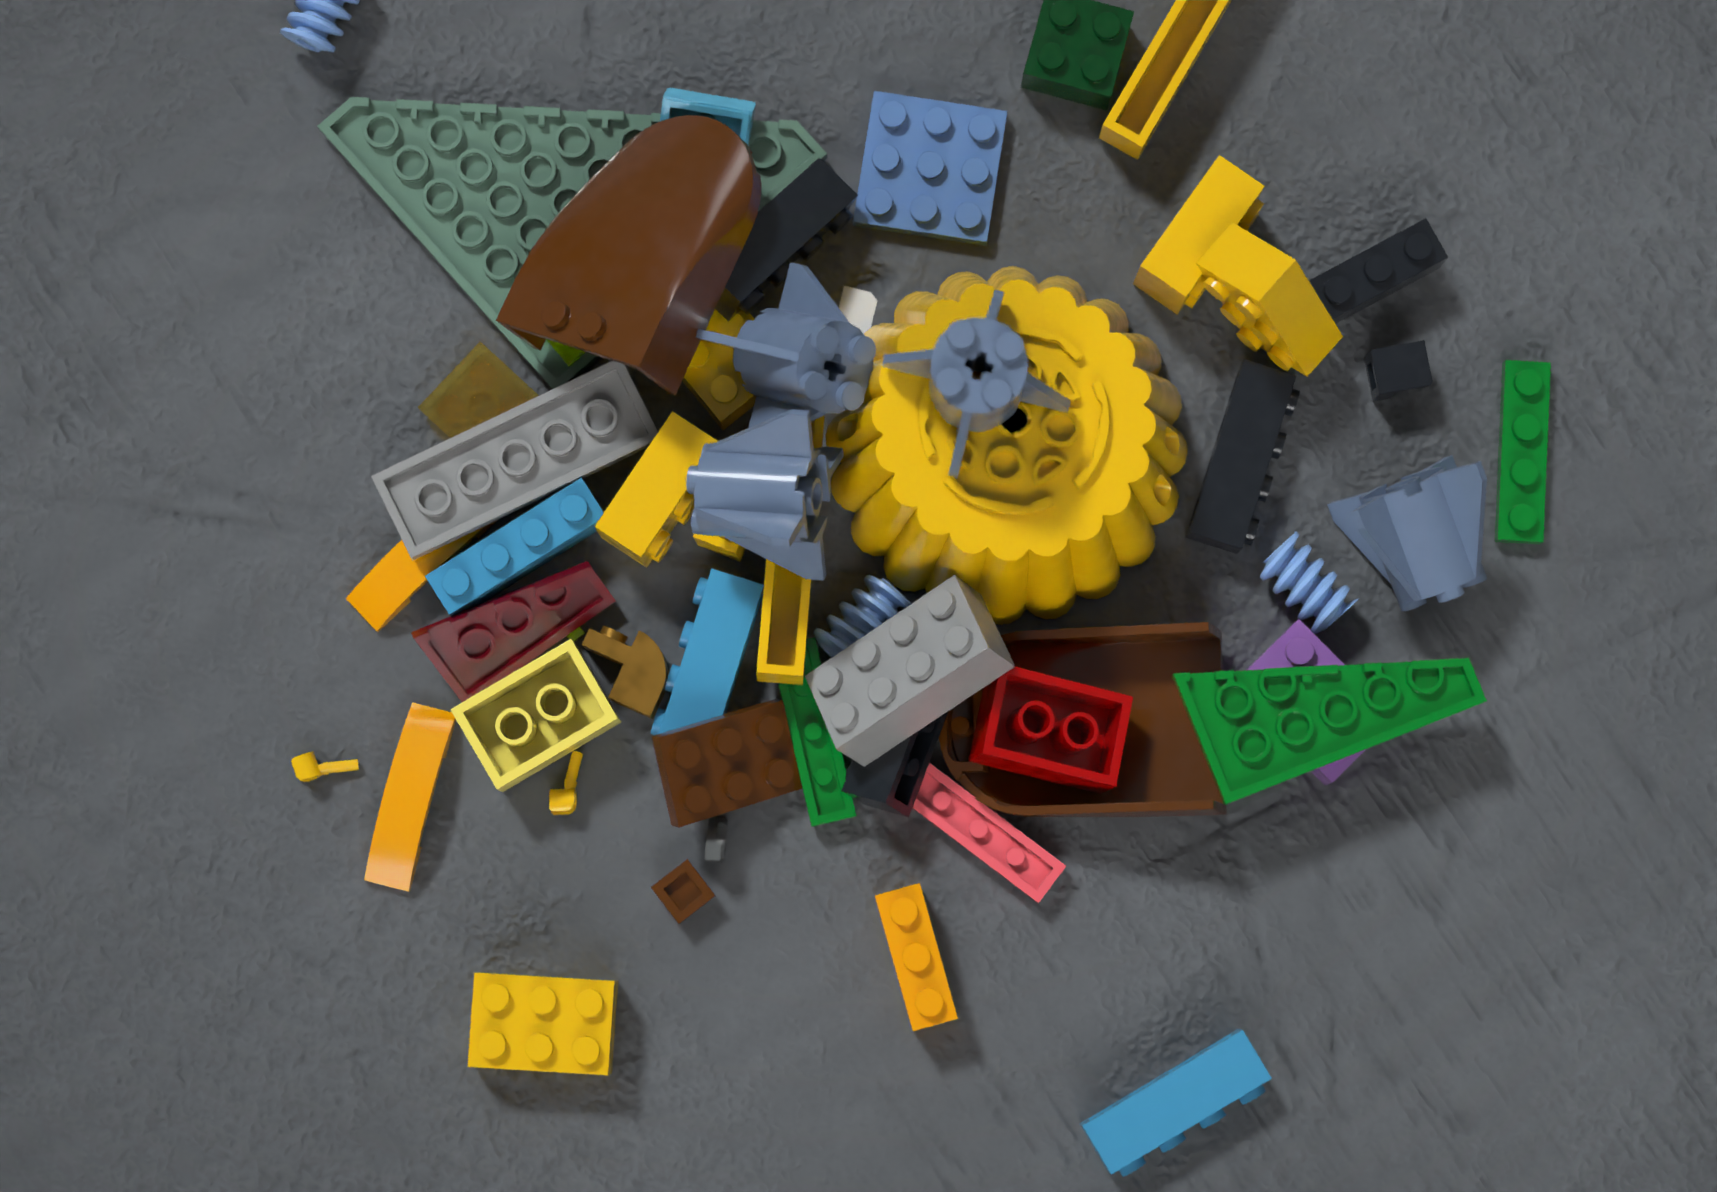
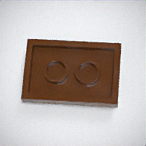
M773 699L651 736L672 826L680 828L802 789L783 700Z

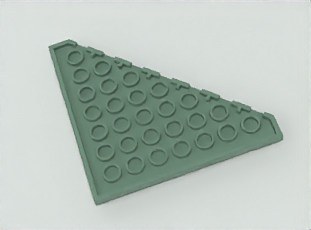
M350 97L317 126L321 133L551 389L577 378L600 358V356L546 339L541 351L534 349L498 323L496 319L527 256L553 219L590 178L629 140L644 129L660 122L661 113L642 115L625 114L624 111L588 109L586 112L567 111L553 107L524 106V108L498 107L497 104L460 103V105L436 104L433 101L396 99V101L370 100V98ZM753 120L749 148L753 152L751 155L756 171L761 175V200L758 212L818 158H821L823 161L827 159V153L796 120H779V122Z

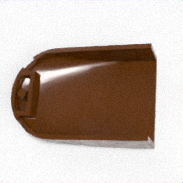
M697 115L669 118L638 133L590 178L553 219L527 256L496 321L534 349L541 351L546 339L637 368L668 393L676 395L701 339L696 338L698 329L706 330L758 214L761 200V175L756 171L751 155L753 152L749 146L727 125L718 120Z
M1210 622L1028 630L1001 635L1015 667L1133 696L1117 785L1101 794L970 762L969 757L983 688L949 710L939 736L942 754L954 778L970 794L976 797V800L988 807L1008 814L1032 817L1227 815L1226 805L1223 804L1172 678L1173 673L1223 671L1222 631Z

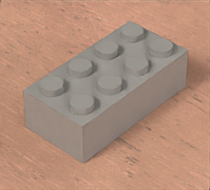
M953 575L805 677L835 748L865 767L1014 668L1015 665L982 595L959 577Z

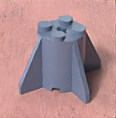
M790 263L779 308H766L760 311L763 314L758 315L754 321L747 320L741 327L737 338L702 329L697 331L696 338L734 348L733 364L735 371L741 372L742 380L745 382L742 385L746 391L756 396L749 428L791 409L810 410L812 422L827 413L839 414L845 410H855L864 401L865 392L869 385L870 373L873 368V359L876 354L875 343L871 338L866 337L858 327L850 324L808 266Z
M994 291L986 318L971 317L966 320L953 322L939 336L934 349L886 354L884 356L882 367L930 379L929 394L935 408L948 424L959 428L948 475L958 478L969 431L985 432L1001 425L1015 413L1020 401L1066 413L1069 410L1071 400L1027 372L1028 357L1022 338L1013 332L1009 326L997 321L1004 296L1003 291ZM972 372H982L981 380L971 378Z
M794 409L716 443H705L698 466L691 465L686 477L687 491L689 494H694L695 508L691 517L692 532L699 535L724 537L805 579L824 580L826 577L822 534L828 516H819L822 501L830 502V478L844 456L843 448H814L810 410Z
M1453 455L1447 456L1422 471L1400 478V482L1387 487V484H1384L1369 492L1327 504L1334 523L1390 582L1402 612L1426 604V598L1436 596L1438 603L1455 599L1465 593L1463 588L1476 585L1487 579L1481 563L1487 477L1481 461L1457 467Z

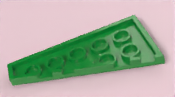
M1469 658L1172 674L1224 805L1487 702Z

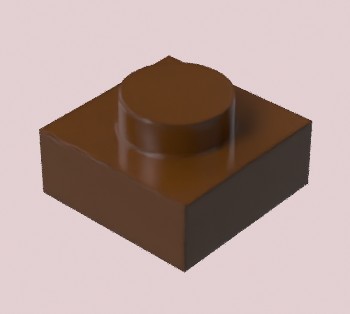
M688 859L651 887L678 924H681L716 897Z

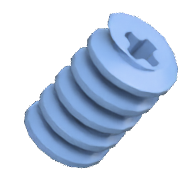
M295 0V5L300 12H290L287 16V21L293 29L282 28L280 33L288 40L315 52L322 50L334 53L336 47L327 37L328 35L343 36L344 31L335 21L336 19L350 21L352 16L343 8L344 3L358 5L360 0Z
M1296 531L1263 561L1265 567L1260 578L1264 581L1277 576L1278 579L1272 591L1278 594L1289 589L1291 592L1285 605L1291 607L1302 603L1303 607L1297 618L1302 621L1314 616L1316 620L1311 631L1316 634L1327 629L1358 599L1348 603L1344 602L1350 590L1347 585L1334 590L1331 588L1337 577L1335 572H1330L1323 576L1319 575L1325 562L1322 558L1309 563L1306 561L1312 549L1310 545L1298 549L1294 548L1299 537V533Z
M867 575L864 578V582L869 593L854 588L851 594L856 602V606L842 601L839 604V609L844 619L829 615L826 621L831 632L816 628L813 634L819 646L832 658L896 615L899 606L906 608L911 603L884 578L878 579Z

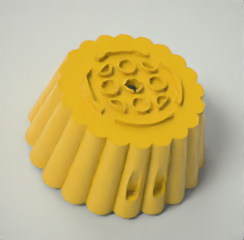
M1016 266L999 269L992 274L987 282L978 274L957 272L945 279L940 285L938 294L916 291L906 295L895 309L894 323L874 325L864 333L866 337L873 340L876 347L873 368L870 373L869 385L865 392L864 401L859 408L845 410L834 417L828 425L825 435L826 446L843 448L844 454L840 461L841 464L833 473L831 493L842 508L855 513L851 522V535L855 544L869 555L884 556L883 568L886 577L895 587L903 591L913 592L925 588L927 594L953 575H956L982 595L995 624L1012 623L1020 618L1026 609L1034 616L1043 619H1056L1070 610L1074 605L1076 595L1086 599H1099L1109 595L1116 588L1119 581L1120 566L1133 567L1142 564L1150 557L1155 547L1156 537L1152 525L1161 524L1172 517L1178 506L1179 495L1177 486L1170 477L1181 470L1186 463L1188 455L1186 440L1181 432L1172 426L1179 418L1182 402L1181 395L1176 386L1169 380L1157 376L1161 368V354L1157 345L1144 335L1128 333L1129 322L1126 313L1117 303L1109 299H1095L1087 302L1083 288L1070 277L1057 275L1048 277L1038 284L1030 272ZM999 290L1004 292L997 321L1009 326L1013 332L1022 338L1028 357L1027 372L1071 400L1068 413L1020 401L1017 408L1021 409L1027 417V425L1021 431L1010 433L1002 425L995 426L993 429L985 432L969 431L958 478L948 475L959 428L948 424L935 408L929 394L930 379L884 368L882 364L886 354L934 349L939 336L955 321L966 320L971 317L986 318L994 291ZM974 371L971 378L981 380L983 373Z

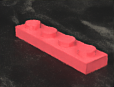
M929 763L912 809L1035 902L1039 903L1065 869L1066 865L988 806L976 800V797Z

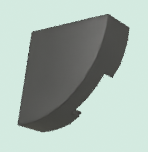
M724 816L709 818L705 861L722 862L725 860L728 819Z

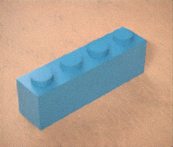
M581 477L425 575L448 614L450 616L486 602L597 532L594 526L604 512Z
M712 568L708 579L700 577L692 602L699 605V609L694 623L686 621L679 641V647L685 649L680 666L674 664L671 666L665 691L672 693L667 709L658 708L651 729L652 735L726 714L763 599V584Z
M1237 1029L1079 1124L1108 1173L1112 1175L1119 1171L1122 1177L1146 1164L1143 1156L1155 1148L1159 1147L1162 1153L1185 1141L1186 1137L1183 1132L1195 1124L1199 1123L1201 1128L1204 1129L1225 1117L1226 1113L1223 1108L1235 1100L1239 1099L1241 1104L1244 1105L1265 1093L1266 1090L1262 1084L1272 1078L1242 1029Z

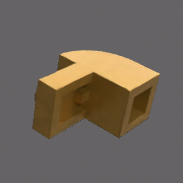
M603 626L599 633L589 628L582 646L590 652L622 665L608 698L619 705L654 719L666 692L665 685L668 678V666L658 645L640 630L630 647L625 644L628 636L614 629Z

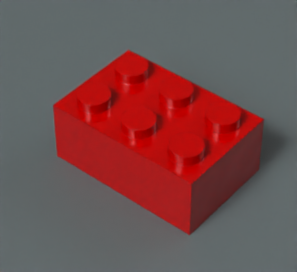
M1014 667L983 688L969 761L1101 794L1117 785L1133 696Z

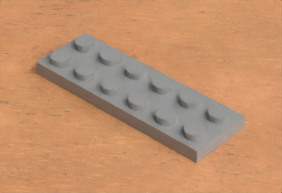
M611 361L376 473L371 478L413 561L555 493L581 477L584 479L648 448L658 431L625 365Z

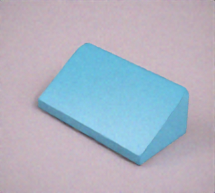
M667 88L663 95L660 121L686 115L709 117L727 125L749 146L756 103L688 90Z

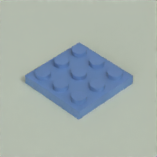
M874 91L853 226L986 246L1007 111Z

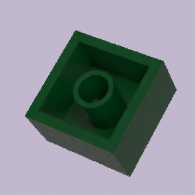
M1043 0L1024 68L1021 88L1107 111L1134 11L1094 0Z

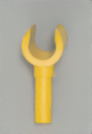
M313 751L296 756L291 760L296 777L303 782H310L322 775H329V773L359 770L358 759L318 764Z
M572 751L564 780V789H550L549 808L553 815H569L576 810V780L583 757L581 752Z

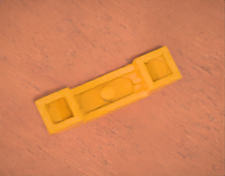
M498 520L413 561L401 540L360 581L346 599L379 632L411 602L410 598L428 582L425 575L455 557L475 537H481Z
M412 702L395 751L380 804L366 866L365 881L410 892L422 848L419 846L443 758L447 756L456 722L452 712Z

